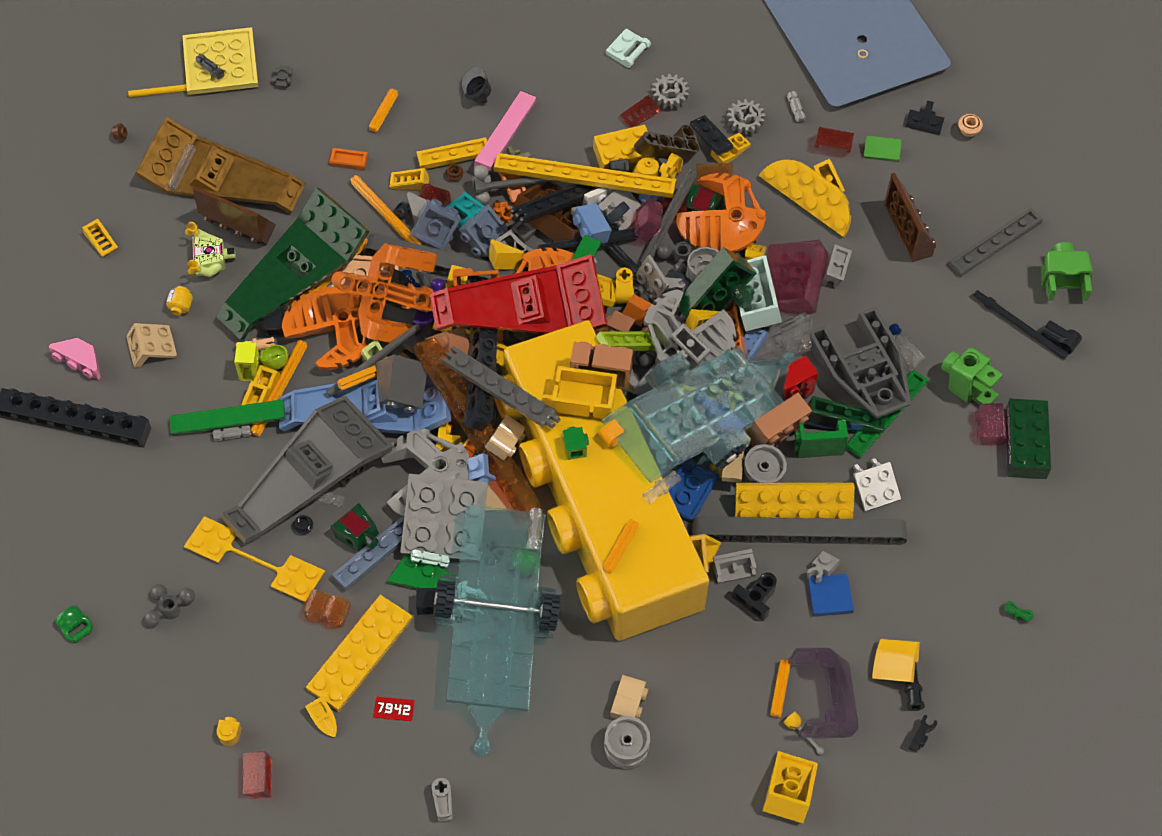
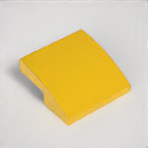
M880 639L875 656L872 679L914 682L915 663H918L920 642Z

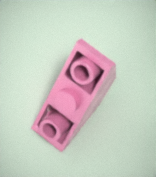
M79 338L49 345L51 356L54 360L66 363L73 370H80L88 378L93 377L100 380L101 375L97 355L92 345Z

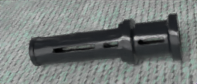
M916 663L914 682H906L904 688L908 699L906 706L910 711H918L925 708L921 695L923 688L918 681Z

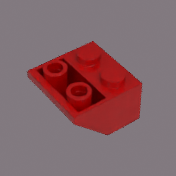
M807 356L790 363L781 403L797 393L802 398L809 397L814 393L818 371Z

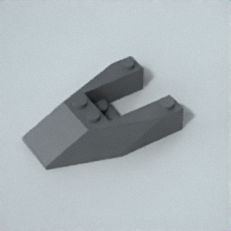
M876 306L859 312L856 323L868 346L844 355L841 354L826 325L808 331L806 344L814 358L836 382L875 418L911 405L902 350Z

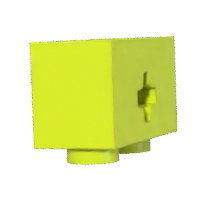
M250 341L237 342L234 363L239 381H254L261 365L256 343Z

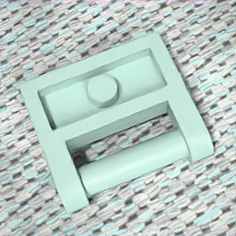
M625 29L606 49V55L625 67L630 68L634 64L635 59L651 46V42L647 38H642ZM636 45H639L629 57H625Z

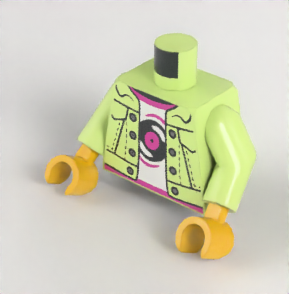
M189 222L186 225L185 234L187 236L194 234L195 236L192 237L193 260H190L186 265L190 267L188 269L190 275L196 273V276L212 277L226 269L225 259L236 258L235 247L225 248L223 239L197 229V225L194 222Z

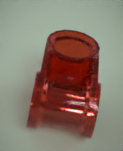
M430 184L422 186V192L419 197L430 201L436 199L442 203L441 206L444 208L452 203L449 191Z

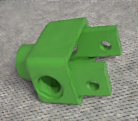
M1061 242L1054 245L1052 251L1046 253L1041 266L1042 288L1046 289L1047 301H1053L1056 289H1081L1082 301H1088L1092 292L1091 278L1093 269L1087 251H1075L1072 243Z
M969 347L962 355L952 351L945 358L941 366V370L950 375L949 391L967 404L974 400L985 409H988L999 397V394L992 390V388L1002 378L1003 374L991 366V358L972 347Z

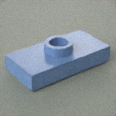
M760 328L749 330L744 336L748 365L768 337V332Z

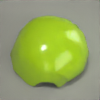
M275 344L267 347L265 350H261L259 359L263 366L278 370L285 366L289 354L285 347Z

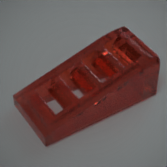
M647 95L620 116L629 128H632L660 113V110L653 99ZM635 112L638 113V118L634 115ZM630 115L634 119L632 122L628 118Z

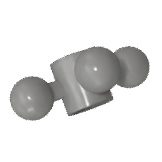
M475 165V176H472L473 192H475L474 180H482L486 183L491 182L487 167ZM483 192V194L476 195V200L486 205L490 201V195L488 192Z

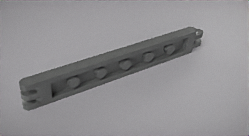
M455 346L451 348V352L445 354L447 358L442 357L440 360L453 371L541 427L548 426L553 429L555 427L554 422L558 423L560 421V418L556 415L557 412L553 408Z

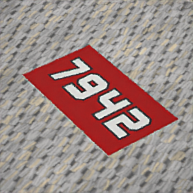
M376 696L373 718L412 722L415 700Z

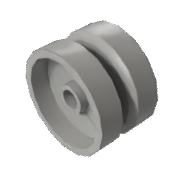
M761 444L754 446L748 451L743 461L742 483H780L787 467L785 456L772 445Z
M622 716L613 720L605 732L604 750L606 757L614 766L622 769H633L640 766L647 759L650 749V732L646 724L632 716Z

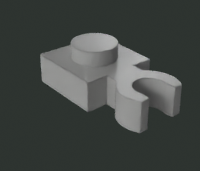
M822 551L812 562V568L808 569L807 578L809 579L812 575H816V583H820L822 575L829 576L839 566L840 560Z

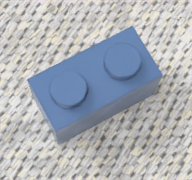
M597 203L578 206L573 215V223L578 227L581 237L583 238L584 235L601 241V243L608 242L611 228Z

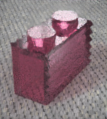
M648 198L646 202L639 206V209H636L634 233L645 242L649 241L661 230L663 207L659 202Z
M981 403L978 410H975V421L979 424L976 435L981 441L980 444L1004 445L1007 435L1003 404Z

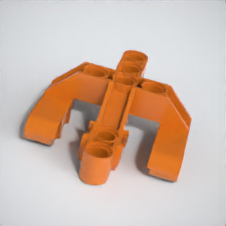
M384 243L372 257L367 276L343 271L333 274L331 282L334 287L346 293L362 295L358 313L361 334L363 336L391 343L414 326L381 319L386 300L402 304L404 309L414 308L422 312L433 311L430 293H433V289L426 286L417 288L411 283L404 286L391 282L395 265L406 269V267L413 268L419 272L423 270L431 273L434 272L438 255L427 251Z

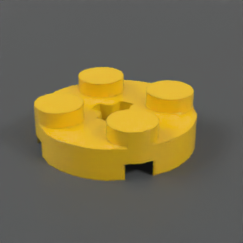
M671 153L667 163H662L659 169V173H662L661 177L676 179V174H680L682 170L683 158Z

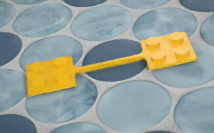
M205 516L184 545V548L217 563L220 562L227 551H231L277 572V576L271 584L272 588L305 603L325 573V570L292 555L289 556L282 567H276L232 547V542L237 535L231 528Z

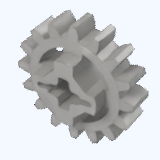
M668 74V77L661 75V80L656 78V82L652 84L651 95L653 96V101H657L658 106L663 104L664 109L667 106H670V109H673V106L679 108L680 103L684 105L685 100L689 98L690 88L688 87V82H683V77L678 79L677 74L674 77H671V74Z
M744 99V103L737 100V105L732 103L731 108H728L726 118L728 126H732V131L737 129L738 133L744 132L745 135L748 132L754 134L755 129L760 131L765 121L764 109H759L760 104L754 105L753 100L748 103L747 99Z

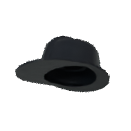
M474 67L470 69L462 79V88L467 99H472L475 102H488L487 97L490 95L492 88L483 68Z

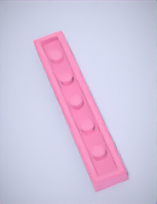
M520 91L475 159L474 165H484L488 171L492 170L497 153H503L534 106L537 97Z

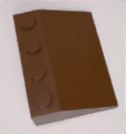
M891 173L884 206L912 262L932 257L936 248L935 240L930 237L928 226L923 223L919 209H916L912 195H909L897 175Z
M555 182L539 183L518 194L514 207L560 190L562 187ZM583 201L528 223L555 242L581 237L580 231L574 225L570 212L571 208L582 206Z
M196 186L193 187L197 210L199 214L204 216L203 220L212 224L216 221L220 223L219 227L228 231L232 228L235 230V234L243 238L245 235L250 236V241L259 245L261 242L268 244L276 226L275 223Z

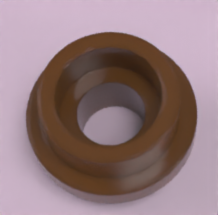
M122 123L113 126L112 135L115 140L124 141L128 134L127 128Z
M451 164L446 169V177L451 181H458L463 177V169L458 164Z

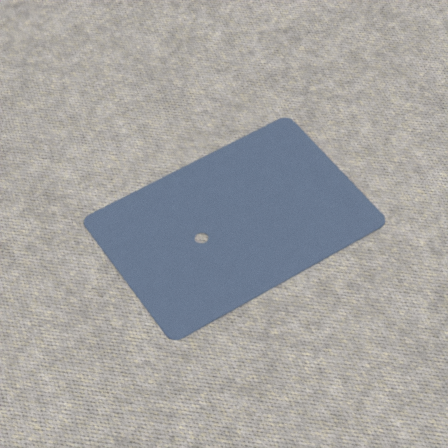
M764 0L831 106L839 107L945 70L951 65L950 59L910 0ZM865 36L867 38V41L865 43L858 42L857 37ZM861 49L868 52V56L864 59L858 57V51ZM860 52V53H859L861 56H865V55H866L865 52Z

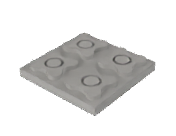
M409 474L400 553L411 554L412 550H419L421 553L425 551L439 554L440 557L441 555H446L452 559L480 561L481 552L479 548H481L488 482Z

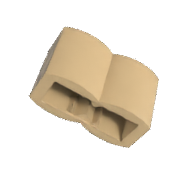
M506 415L488 440L485 448L502 460H505L507 456L511 458L517 450L515 444H520L525 437L523 432L526 427L509 415Z
M622 675L610 717L617 719L622 716H632L640 719L643 707L639 706L641 700H646L649 690L645 688L646 682Z

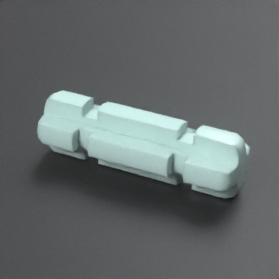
M412 550L411 561L414 562L421 561V563L435 566L439 564L441 567H448L450 562L446 555H441L440 557L439 554L425 551L421 553L419 550Z

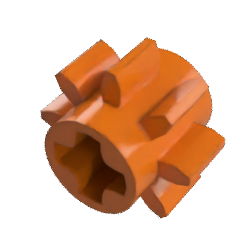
M508 202L495 203L494 212L503 223H510V219L513 217L510 210L513 206H508Z

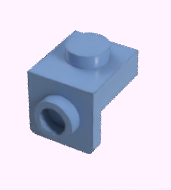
M482 453L468 459L469 480L488 482V485L496 480V476L489 474L488 455Z

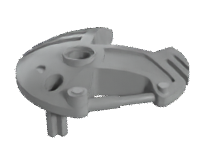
M673 290L663 294L661 298L658 297L653 302L655 305L651 304L643 322L648 327L653 340L652 343L657 354L655 363L659 365L665 359L673 357L682 368L680 375L704 376L719 370L720 367L718 365L723 367L727 362L725 358L729 360L732 355L730 350L733 351L736 344L733 340L736 338V330L732 318L723 309L692 331L711 349V354L699 365L670 337L680 327L674 314L684 292ZM659 340L665 347L664 350H662Z
M425 428L407 433L406 440H404L403 435L397 438V445L395 447L394 442L391 443L393 445L392 451L381 456L383 464L414 458L426 468L419 475L469 480L468 459L470 457L464 445H455L446 440L444 441L432 435ZM429 439L449 450L445 452L440 451ZM445 465V468L438 469L440 466ZM408 484L387 501V504L394 513L403 517L405 514Z

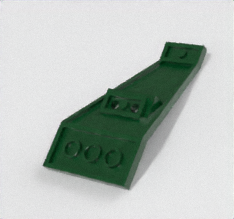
M315 188L298 218L224 302L216 318L239 339L245 340L255 323L350 263L370 230L321 188Z

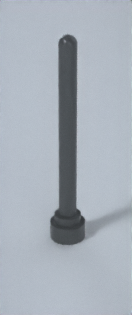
M534 177L487 183L482 180H474V191L476 195H479L490 189L554 182L555 180Z

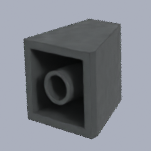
M397 355L377 361L379 403L386 404L388 408H403V411L408 413H414L415 410L421 409L428 364Z

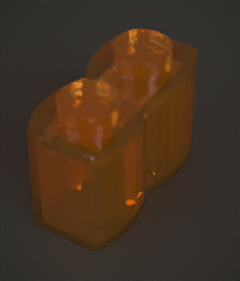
M311 590L303 612L308 621L312 623H318V621L325 622L328 627L336 629L337 627L344 626L351 604L345 598Z

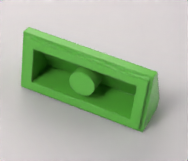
M866 136L863 158L899 161L902 140Z

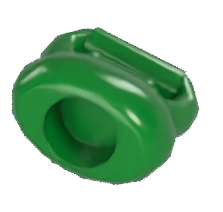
M76 605L70 606L55 618V623L62 630L64 637L72 643L79 642L92 632L91 620L82 614V611ZM82 622L87 624L75 635L70 636L69 632Z

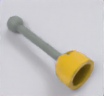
M796 711L784 720L783 723L788 728L798 729L815 747L818 755L824 754V748L819 747L801 727L802 721Z

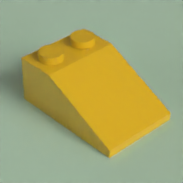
M778 751L763 811L804 823L810 806L818 763Z

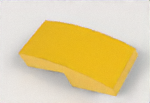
M740 133L727 138L733 144V149L719 156L713 150L711 151L710 155L721 166L729 163L750 147L751 143Z

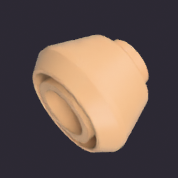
M974 114L963 115L958 122L961 133L966 137L975 136L983 127L982 120Z

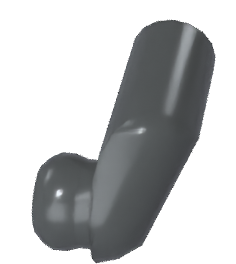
M642 284L634 285V294H640L641 298L649 301L645 287Z

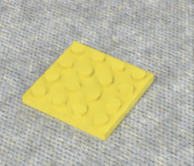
M252 27L183 35L188 95L258 87ZM199 54L205 55L206 58L224 70V77L220 80L214 77V75L210 74L196 62V56Z

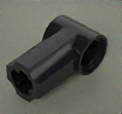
M1051 320L1048 321L1041 335L1058 344L1061 349L1069 354H1072L1082 340V336L1077 331L1072 329L1066 330Z

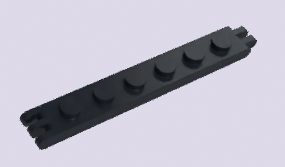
M573 184L513 207L510 213L513 216L515 215V218L520 220V223L525 224L581 202L584 199V194L600 187Z

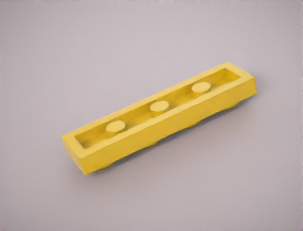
M487 138L417 151L420 169H429L476 159L487 143Z

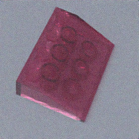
M820 240L769 245L767 261L780 312L797 315L816 313L828 255L826 248Z

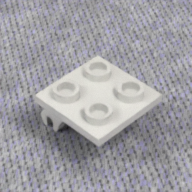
M873 458L870 462L874 466L867 470L861 469L858 464L853 465V469L856 470L853 475L864 511L901 499L890 462L880 464Z

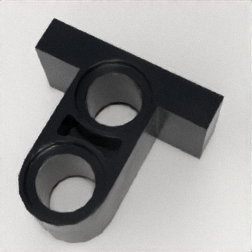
M769 572L763 573L748 590L738 584L733 590L732 598L764 621L770 611V608L765 603L775 592L776 576ZM767 582L770 583L772 586L766 587L763 585V583ZM756 596L759 600L754 601L750 597Z

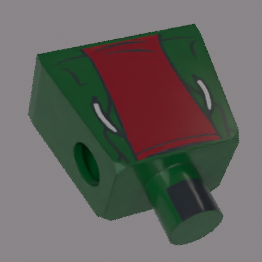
M692 184L686 212L719 210L723 205L724 196L706 187Z
M359 503L330 526L336 539L357 551L361 550L365 545L370 549L378 545L379 540L376 536L379 532L377 527Z

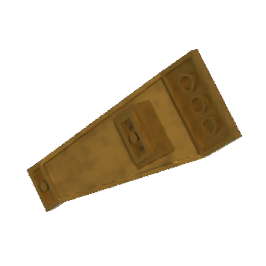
M167 116L160 125L134 174L165 194L194 196L193 187L196 186L226 200L273 204L288 214L293 211L306 185L305 182L288 172L202 138Z

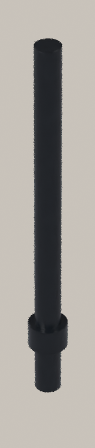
M979 290L975 291L973 296L983 302L984 306L989 310L993 309L1065 360L1068 357L1069 353L996 303L995 299L987 297Z

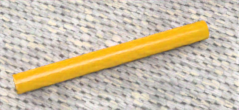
M187 84L128 91L129 98L186 92Z

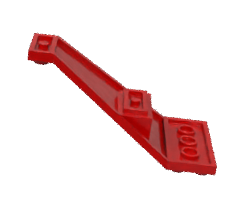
M591 254L550 267L454 286L430 293L435 326L438 331L454 326L547 334L586 320L590 321L594 330L608 326L595 261ZM533 307V310L528 312V309Z

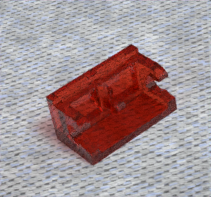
M819 127L815 147L819 148V145L844 149L847 150V153H850L854 133Z
M266 751L243 754V795H250V799L272 797V757Z

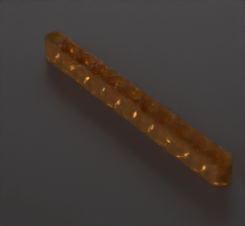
M429 338L416 343L414 346L416 356L478 454L484 453L488 455L489 471L492 475L496 476L495 481L519 518L525 519L541 511V503L513 458L507 456L505 460H502L485 448V445L495 431L492 425L489 424L482 432L464 426L467 386L457 372L440 361L442 357H447L439 342L435 338Z

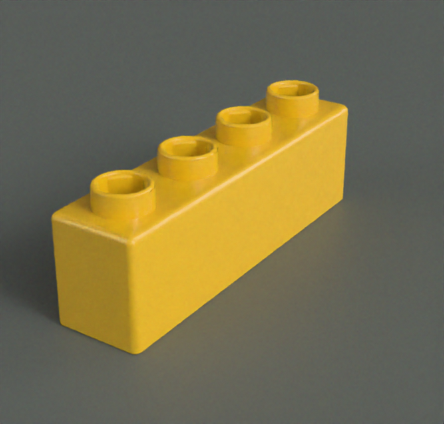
M586 320L506 347L503 351L504 376L502 377L520 388L523 386L524 391L552 408V396L558 366L570 367L574 342L585 341L592 344V346L600 345L590 321ZM616 388L611 420L593 418V414L585 417L557 413L556 415L560 418V421L558 423L554 422L555 427L553 429L548 426L541 427L494 397L502 419L509 415L514 420L520 419L521 424L526 427L525 433L529 441L519 444L520 459L530 484L535 488L548 484L557 504V507L547 511V519L559 551L562 554H567L577 550L587 575L577 578L576 585L582 606L590 622L595 624L607 619L614 638L622 641L704 611L709 586L708 575L622 390ZM615 419L618 424L621 423L625 427L627 433L623 435V441L619 445L608 447L600 438L598 432ZM569 427L583 428V433H587L589 439L587 457L567 460L562 440V430ZM630 519L638 522V529L612 573L605 572L603 564Z

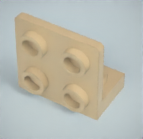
M134 323L126 335L134 367H142L148 357L175 358L177 356L169 325Z

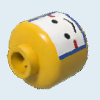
M177 286L170 290L166 306L172 314L181 315L189 312L193 301L190 290L182 286Z

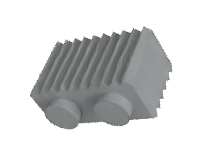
M682 324L670 336L699 365L711 354V349L685 324Z

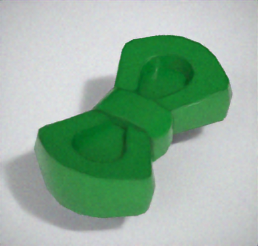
M1007 601L1004 606V610L1007 613L1015 614V620L1018 617L1025 621H1031L1034 618L1032 610H1023L1012 601Z

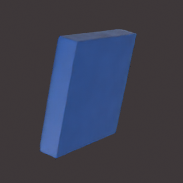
M848 574L822 576L820 583H816V576L808 579L813 616L853 613L854 609Z

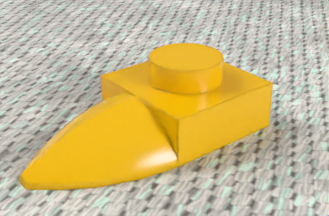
M321 696L306 705L305 708L315 725L323 733L335 737L337 731L336 719L324 697Z

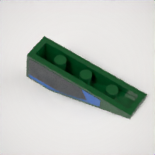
M812 396L808 403L812 412L808 416L809 420L805 423L807 425L824 429H836L839 420H846L847 430L884 431L885 415L875 418L866 409Z

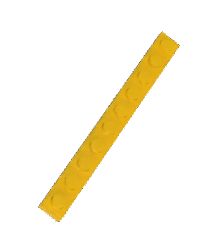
M497 153L494 164V172L673 198L676 179Z

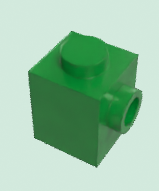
M569 427L562 430V440L567 460L587 457L589 439L587 433H583V428Z

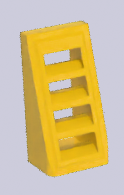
M425 168L392 172L389 187L390 189L428 190L429 175Z
M99 219L82 227V232L102 258L118 249V246ZM97 229L99 230V231L96 232L95 234H93V235L91 234L93 231H95V230H97ZM101 234L103 235L102 237H100V238H98L97 240H95V237H97V236H99V235H101ZM105 239L107 240L105 243L101 245L98 244L99 242ZM109 244L112 246L105 251L102 250L103 247Z
M691 309L685 325L693 331L721 311Z

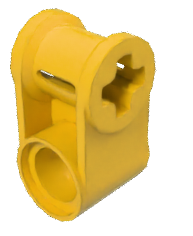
M624 267L618 269L616 273L615 304H627L634 295L633 273L630 269Z

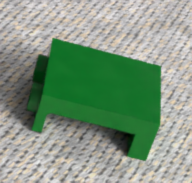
M839 420L836 430L830 432L805 433L804 425L799 424L798 431H795V440H793V450L797 451L798 458L844 455L848 441L846 420Z

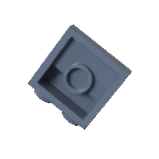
M427 199L410 235L438 249L444 250L460 221V215L452 207L448 209L442 207V203L436 199H432V201Z
M485 205L459 229L462 233L460 235L461 239L466 243L469 242L472 246V253L477 257H488L491 240H496L509 231L490 205Z

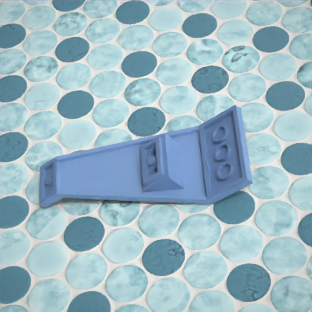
M442 356L427 363L428 369L423 405L421 409L415 410L414 413L404 412L403 408L399 407L388 408L386 404L379 403L378 380L375 377L346 390H339L331 397L328 396L326 390L334 384L293 390L279 397V400L283 399L285 402L286 420H279V429L285 432L298 425H303L315 409L346 396L380 432L407 434L423 428L429 431L451 421L448 373L440 361Z

